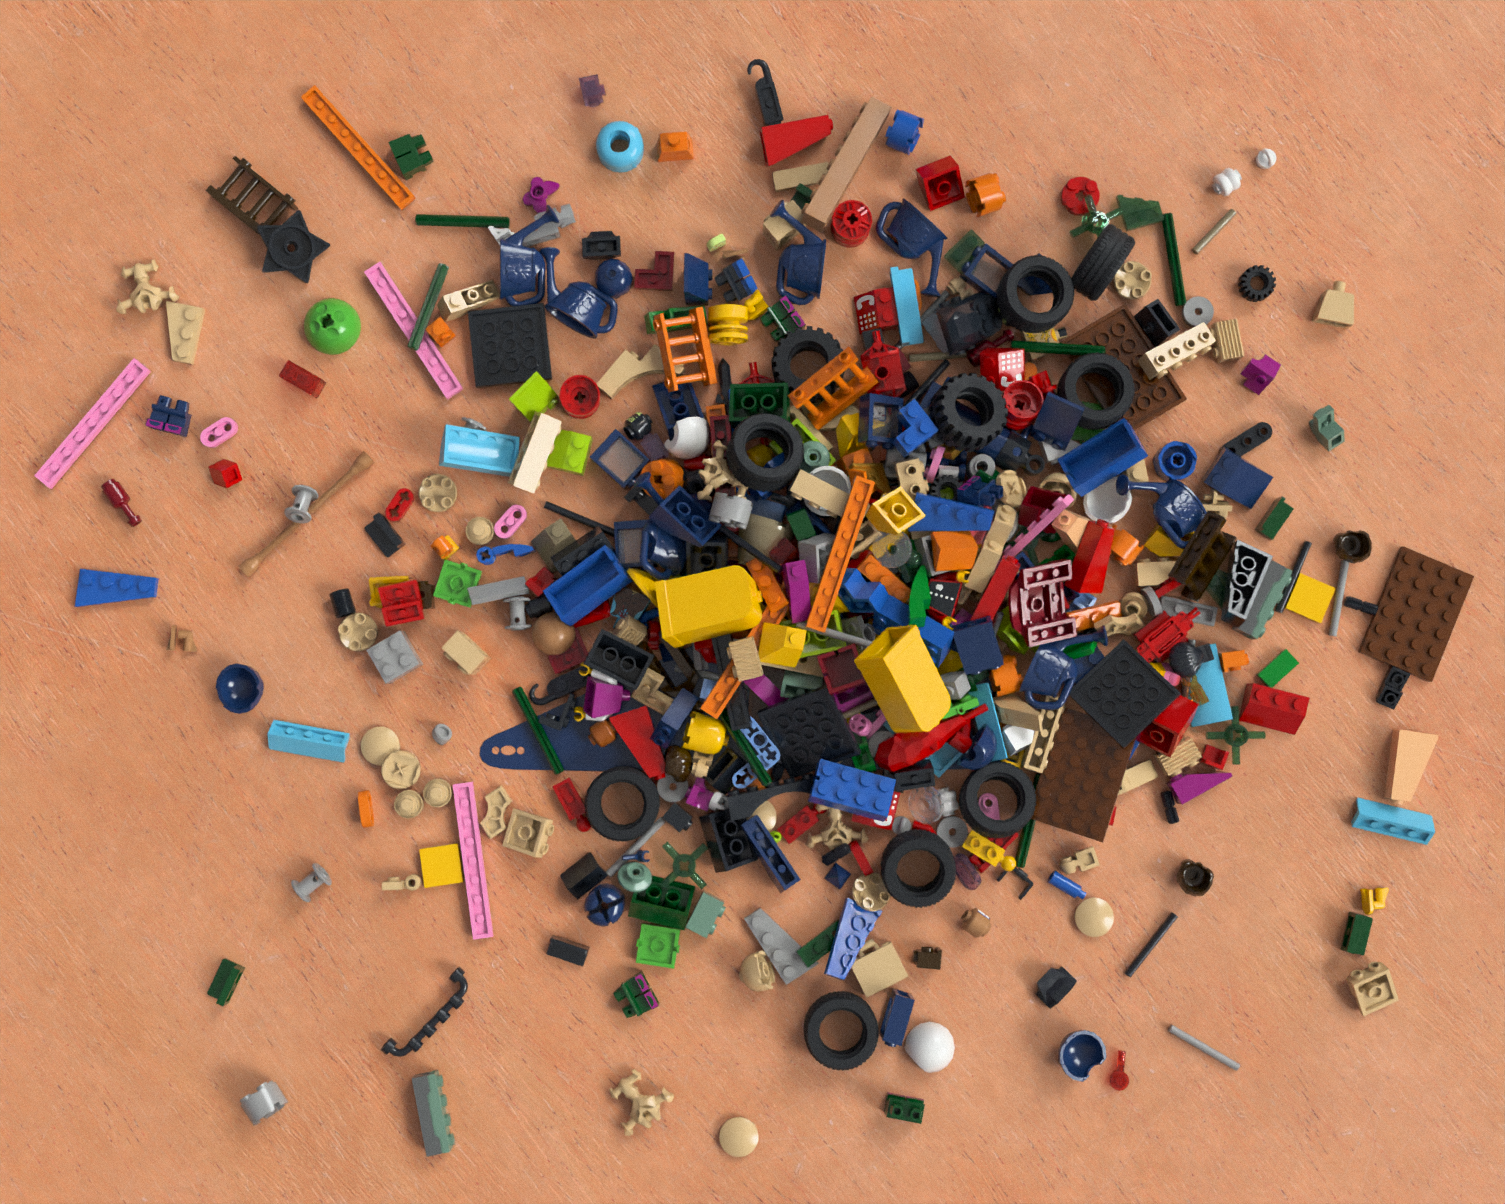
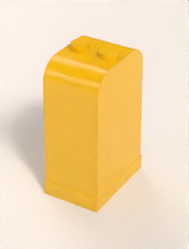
M733 565L666 581L654 582L662 638L674 648L756 627L762 619L760 602H763V596L761 591H758L755 580L741 566Z
M917 625L887 627L854 660L894 732L931 731L939 725L940 720L949 711L951 705L950 695L920 636Z

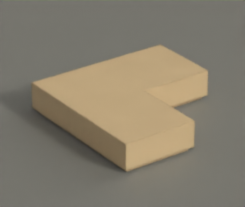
M649 668L637 690H634L631 695L632 698L662 715L666 713L674 700L658 691L665 677Z

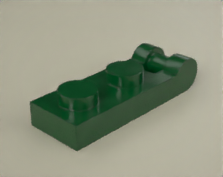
M839 919L835 920L822 932L795 951L807 968L831 951L834 936L831 933L837 930Z

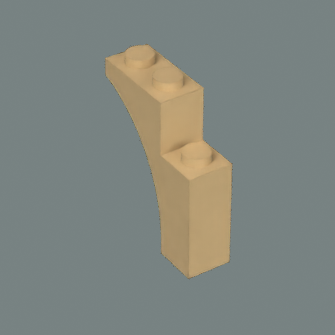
M654 344L641 361H639L640 357L635 352L631 351L629 353L625 349L598 381L597 386L599 390L610 399H613L622 388L640 377L651 374H665L660 347ZM684 364L674 365L677 377L684 374Z
M998 504L991 522L990 531L987 532L975 559L974 567L967 576L966 580H969V583H965L964 586L983 594L1014 525L1017 511L1011 506Z

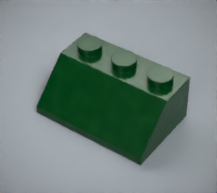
M788 383L730 384L729 422L732 428L735 429L745 418L747 419L751 415L760 413L777 415L790 422Z
M652 876V882L647 889L641 892H633L628 917L685 931L695 886Z

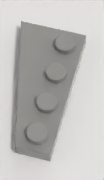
M761 908L744 918L786 985L819 964L816 961L807 968L795 952L802 946Z

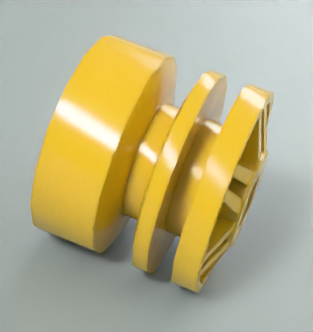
M721 304L708 308V322L715 324V326L708 328V333H711L708 336L710 343L732 346L748 342V335L745 334L748 332V327L740 325L748 322V308L746 306Z

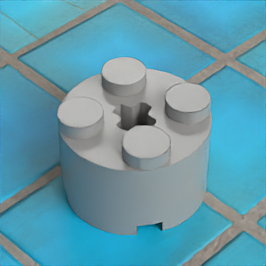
M716 492L709 514V521L723 522L726 527L734 529L737 527L746 530L753 503L738 496L732 497L727 496L726 493Z
M273 1080L261 1084L256 1088L258 1092L252 1095L248 1094L240 1100L241 1107L253 1126L261 1123L260 1119L269 1118L283 1108L284 1104L288 1103L279 1086Z

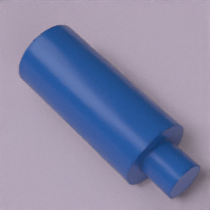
M1055 870L1051 873L1048 879L1049 884L1073 898L1079 897L1084 899L1086 892L1081 890L1082 886Z

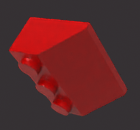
M1247 683L1238 721L1295 735L1306 716L1310 697L1254 683Z

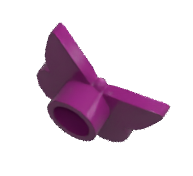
M534 177L531 181L530 192L523 196V202L526 206L533 205L537 213L544 212L547 207L546 199L549 195L556 192L560 185L553 181L543 182L540 177Z

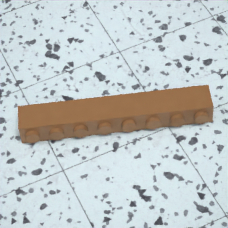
M873 97L870 98L868 103L864 102L860 110L861 116H856L851 126L853 127L852 131H847L843 139L845 141L844 145H839L835 153L836 159H831L827 166L829 171L827 174H822L818 182L819 188H814L811 193V202L804 205L801 214H803L802 223L821 233L823 232L886 122L892 108L891 106Z

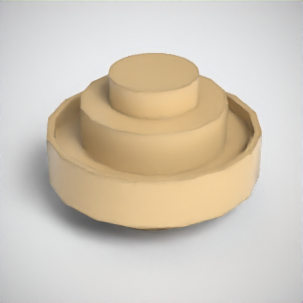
M476 517L468 522L465 533L470 542L476 545H485L494 536V526L488 519Z
M1135 592L1125 594L1120 601L1121 613L1125 617L1136 613L1140 618H1143L1149 608L1147 599Z
M443 779L429 781L423 790V797L426 803L433 807H442L448 804L453 795L450 784Z
M405 790L399 793L394 802L397 814L406 819L418 816L424 806L422 796L414 790Z

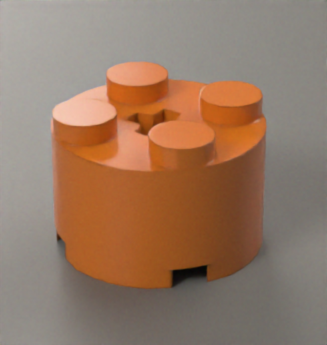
M987 173L966 181L965 188L969 187L966 198L971 211L978 213L977 217L1001 210L1003 203L1006 202V196L1000 189L999 177L996 173Z
M664 458L651 461L641 471V474L645 472L651 473L650 482L652 487L662 498L668 497L679 485L681 487L684 485V471L681 465L673 459ZM643 489L645 493L651 497L647 490Z
M1113 524L1111 527L1115 531L1110 554L1112 553L1116 556L1114 560L1121 566H1130L1144 546H1138L1140 542L1124 529L1121 531L1116 529L1118 526Z
M1003 655L1004 665H1001L998 669L988 671L993 692L997 691L996 697L1019 692L1023 680L1021 674L1016 672V666L1018 665L1015 655Z

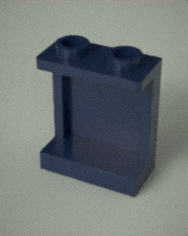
M991 616L952 626V631H954L953 637L965 675H976L983 670H995L1004 665V658L1001 655L995 636Z

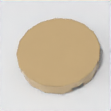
M1006 470L999 473L996 478V485L1003 486L1002 502L1014 509L1021 506L1027 494L1026 486L1022 478L1015 475L1017 474L1015 471Z
M398 750L386 756L382 763L381 773L389 786L396 789H405L416 783L420 776L421 766L414 754L409 751Z

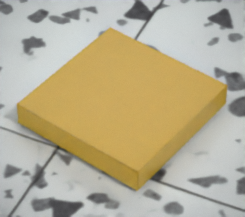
M1299 573L1284 609L1320 624L1336 588Z
M459 843L419 849L424 888L464 882Z

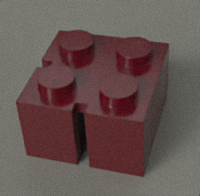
M1030 486L1021 503L1018 524L1028 528L1034 521L1038 523L1041 520L1039 516L1046 509L1051 511L1054 508L1052 504L1060 496L1064 499L1067 495ZM1053 521L1042 531L1055 534L1056 530L1051 525Z
M855 643L837 649L840 654L839 656H836L834 651L817 656L831 696L867 684L860 669L857 668L854 662L859 656Z

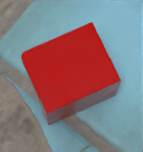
M222 459L208 467L212 480L216 485L229 488L242 481L238 465L235 462Z
M543 567L534 577L529 578L525 584L540 597L544 594L543 590L557 581L558 578L548 568Z
M1205 744L1199 762L1212 768L1223 770L1229 752Z

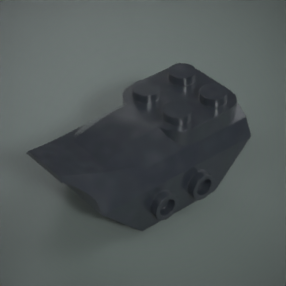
M982 292L963 298L961 296L953 297L948 301L939 303V308L932 310L934 314H937L948 351L945 353L948 356H957L965 353L967 350L976 348L977 343L1000 331L1003 324L996 299L992 295Z

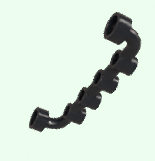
M459 966L450 975L449 979L454 984L457 981L460 983V989L412 1037L402 1049L396 1048L397 1042L390 1038L380 1050L385 1055L390 1053L397 1057L405 1056L412 1050L417 1052L424 1044L421 1040L425 1036L430 1038L436 1032L435 1025L439 1021L443 1024L451 1016L448 1012L453 1007L457 1010L463 1004L464 1000L462 997L468 989L467 980L463 976L465 971Z

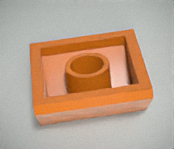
M970 531L931 532L935 572L973 569L978 545Z

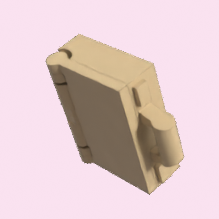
M873 939L866 941L859 951L860 957H856L852 965V969L866 997L908 977L891 941L881 944V947ZM875 947V950L864 955V951Z

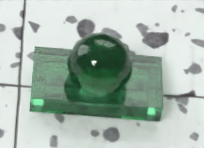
M905 542L890 547L904 582L913 581L917 574L916 568L921 565L922 555L916 550H908Z

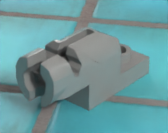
M562 205L561 213H558L556 208H553L560 223H545L537 231H533L525 237L522 243L523 246L529 247L559 238L558 227L564 228L576 222L571 205ZM546 211L540 212L537 215H535V221L541 218Z

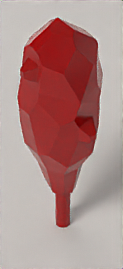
M986 703L963 715L956 714L946 719H941L939 725L928 732H895L878 744L874 756L875 762L880 768L892 772L914 765L941 749L949 738L966 725L967 721L989 709Z

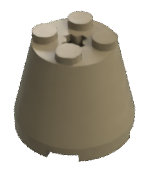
M750 514L746 530L739 528L738 532L739 537L777 564L795 536L791 525L755 514ZM738 546V563L747 566L746 563L755 557Z

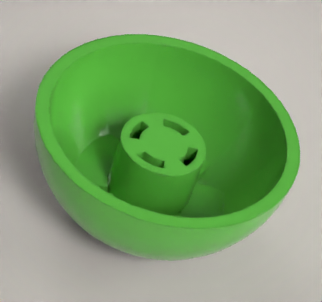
M328 298L316 302L308 310L304 319V333L308 342L313 348L324 354L336 355L346 352L356 343L361 331L358 313L350 304L340 299Z

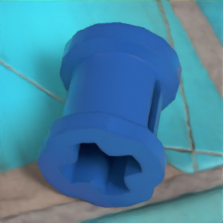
M485 546L477 551L476 556L479 562L484 565H491L495 562L496 556L491 548ZM483 553H488L490 555V558L485 559L482 556Z

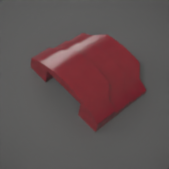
M1069 559L1050 561L1045 564L1021 569L1018 579L1009 589L1008 603L1012 629L1023 636L1027 647L1077 636L1075 617L1066 616L1063 581L1072 579L1071 560Z

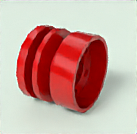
M847 200L838 205L832 216L831 234L839 245L853 248L865 242L872 225V214L869 208L856 200ZM850 219H854V224H850Z
M575 375L569 377L562 384L560 403L563 410L568 416L575 419H586L597 411L600 405V391L592 378L585 375ZM579 394H581L582 397H585L582 403H579L578 400H575L578 398Z
M1018 380L1009 384L1005 389L1002 398H1005L1007 403L1005 408L1008 409V416L1005 417L1007 418L1006 427L1014 430L1025 429L1037 417L1044 399L1041 390L1034 383Z

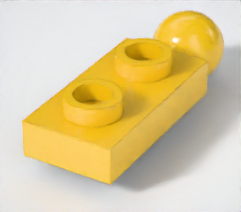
M970 830L962 844L963 848L995 867L999 862L1005 871H1012L1016 867V860L1012 856H1003L1005 852L1003 848L975 831Z

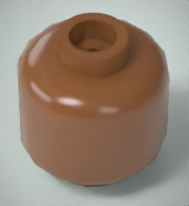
M610 720L598 721L590 726L589 731L591 734L588 735V738L593 745L597 744L603 748L616 740L618 732Z

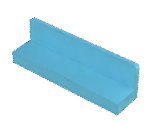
M891 267L889 273L896 303L901 347L921 344L924 342L913 270L912 268L898 270V267Z
M989 683L977 684L978 691L968 693L978 699L979 706L986 703L989 709L975 717L977 728L979 730L984 724H987L996 736L997 752L992 761L1006 759L1008 756Z
M273 720L267 734L268 745L271 750L343 763L345 762V749L350 739V733Z
M1357 798L1356 800L1357 812L1351 820L1352 827L1425 845L1429 843L1435 833L1431 815L1362 798Z

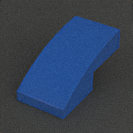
M507 544L492 548L494 555L497 557L513 551L517 558L536 552L532 546L522 544Z

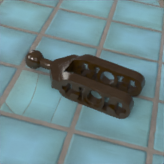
M661 630L658 631L661 641L687 678L677 686H674L649 645L645 641H641L637 645V647L654 655L648 668L665 677L659 686L665 695L677 697L682 688L690 693L693 692L700 675L695 670L694 663L683 646L672 647L662 638ZM698 700L691 711L702 714L704 711L700 707L703 702Z

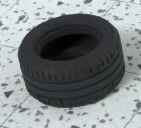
M1107 224L1072 275L1073 288L1091 301L1098 300L1135 245L1134 238L1122 232L1121 229H1117L1113 224Z
M1042 255L1025 257L1015 262L1003 275L997 288V305H999L998 308L1003 318L1008 321L1009 325L1011 324L1012 327H1016L1015 329L1025 333H1041L1056 326L1068 314L1074 301V285L1072 284L1071 276L1068 275V271L1059 262ZM1032 276L1045 281L1053 293L1052 308L1042 313L1032 312L1025 308L1017 295L1019 280Z
M1099 352L1084 354L1075 359L1061 376L1057 387V396L1085 408L1078 427H1083V429L1087 430L1107 428L1120 420L1130 408L1135 395L1134 380L1127 366H1124L1125 364L1121 360H1117L1116 357ZM1088 373H1097L1105 376L1112 383L1115 390L1113 405L1104 410H1093L1086 407L1079 400L1076 393L1078 378Z
M768 413L751 415V417L749 416L741 421L732 433L726 452L727 464L731 473L737 478V481H740L744 486L762 492L779 490V488L785 487L793 480L802 463L804 455L803 440L796 428L780 416ZM757 437L773 440L781 447L785 462L774 468L758 466L749 459L745 450V444Z
M1001 761L990 762L984 768L974 770L964 781L959 794V809L966 824L968 823V826L975 830L976 833L989 838H1005L1021 830L1032 818L1036 806L1035 789L1032 781L1029 780L1030 778L1026 776L1027 774L1020 770L1019 767ZM989 780H1000L1014 790L1017 798V808L1011 818L994 820L980 810L977 802V792L982 783Z
M617 766L605 770L592 781L585 796L584 807L590 825L599 835L612 841L624 842L642 836L651 828L659 812L660 800L657 787L646 773L633 767ZM625 782L635 786L642 794L644 801L641 816L635 822L626 825L610 821L603 813L601 806L602 795L605 789L611 784Z
M914 829L902 832L890 840L882 853L880 864L885 888L895 900L903 905L915 908L935 905L947 896L955 883L956 864L951 849L941 837L931 833V831ZM910 851H928L937 858L940 864L938 874L934 880L927 885L918 887L903 882L896 873L901 858Z
M834 991L833 993L825 994L810 1006L804 1019L803 1029L807 1048L816 1061L829 1069L844 1071L857 1068L862 1063H865L875 1051L879 1038L877 1019L871 1007L858 995L845 991ZM845 1010L852 1012L862 1023L861 1038L856 1045L848 1050L838 1051L831 1049L820 1038V1025L824 1018L833 1011Z

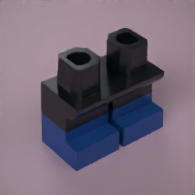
M742 258L721 269L722 272L714 277L718 287L728 282L731 289L722 293L727 303L736 299L740 301L758 289L752 276L749 275L750 272Z

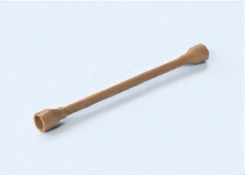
M363 451L356 458L349 471H347L348 473H345L342 478L336 481L337 483L333 484L326 493L322 494L315 503L311 504L307 512L312 515L326 500L332 497L333 493L335 494L342 485L346 484L353 475L368 469L374 463L370 456ZM291 523L264 550L262 549L260 553L242 562L239 565L242 572L248 577L253 575L264 560V557L270 554L277 545L283 542L302 523Z

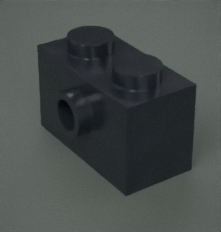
M1159 299L1146 305L1134 316L1155 348L1168 341L1181 330Z
M728 747L708 769L707 777L704 778L711 786L726 795L734 786L732 783L733 775L745 766L747 762ZM739 774L736 776V778H737L736 783H737V782L740 780V778L742 777V776H740Z

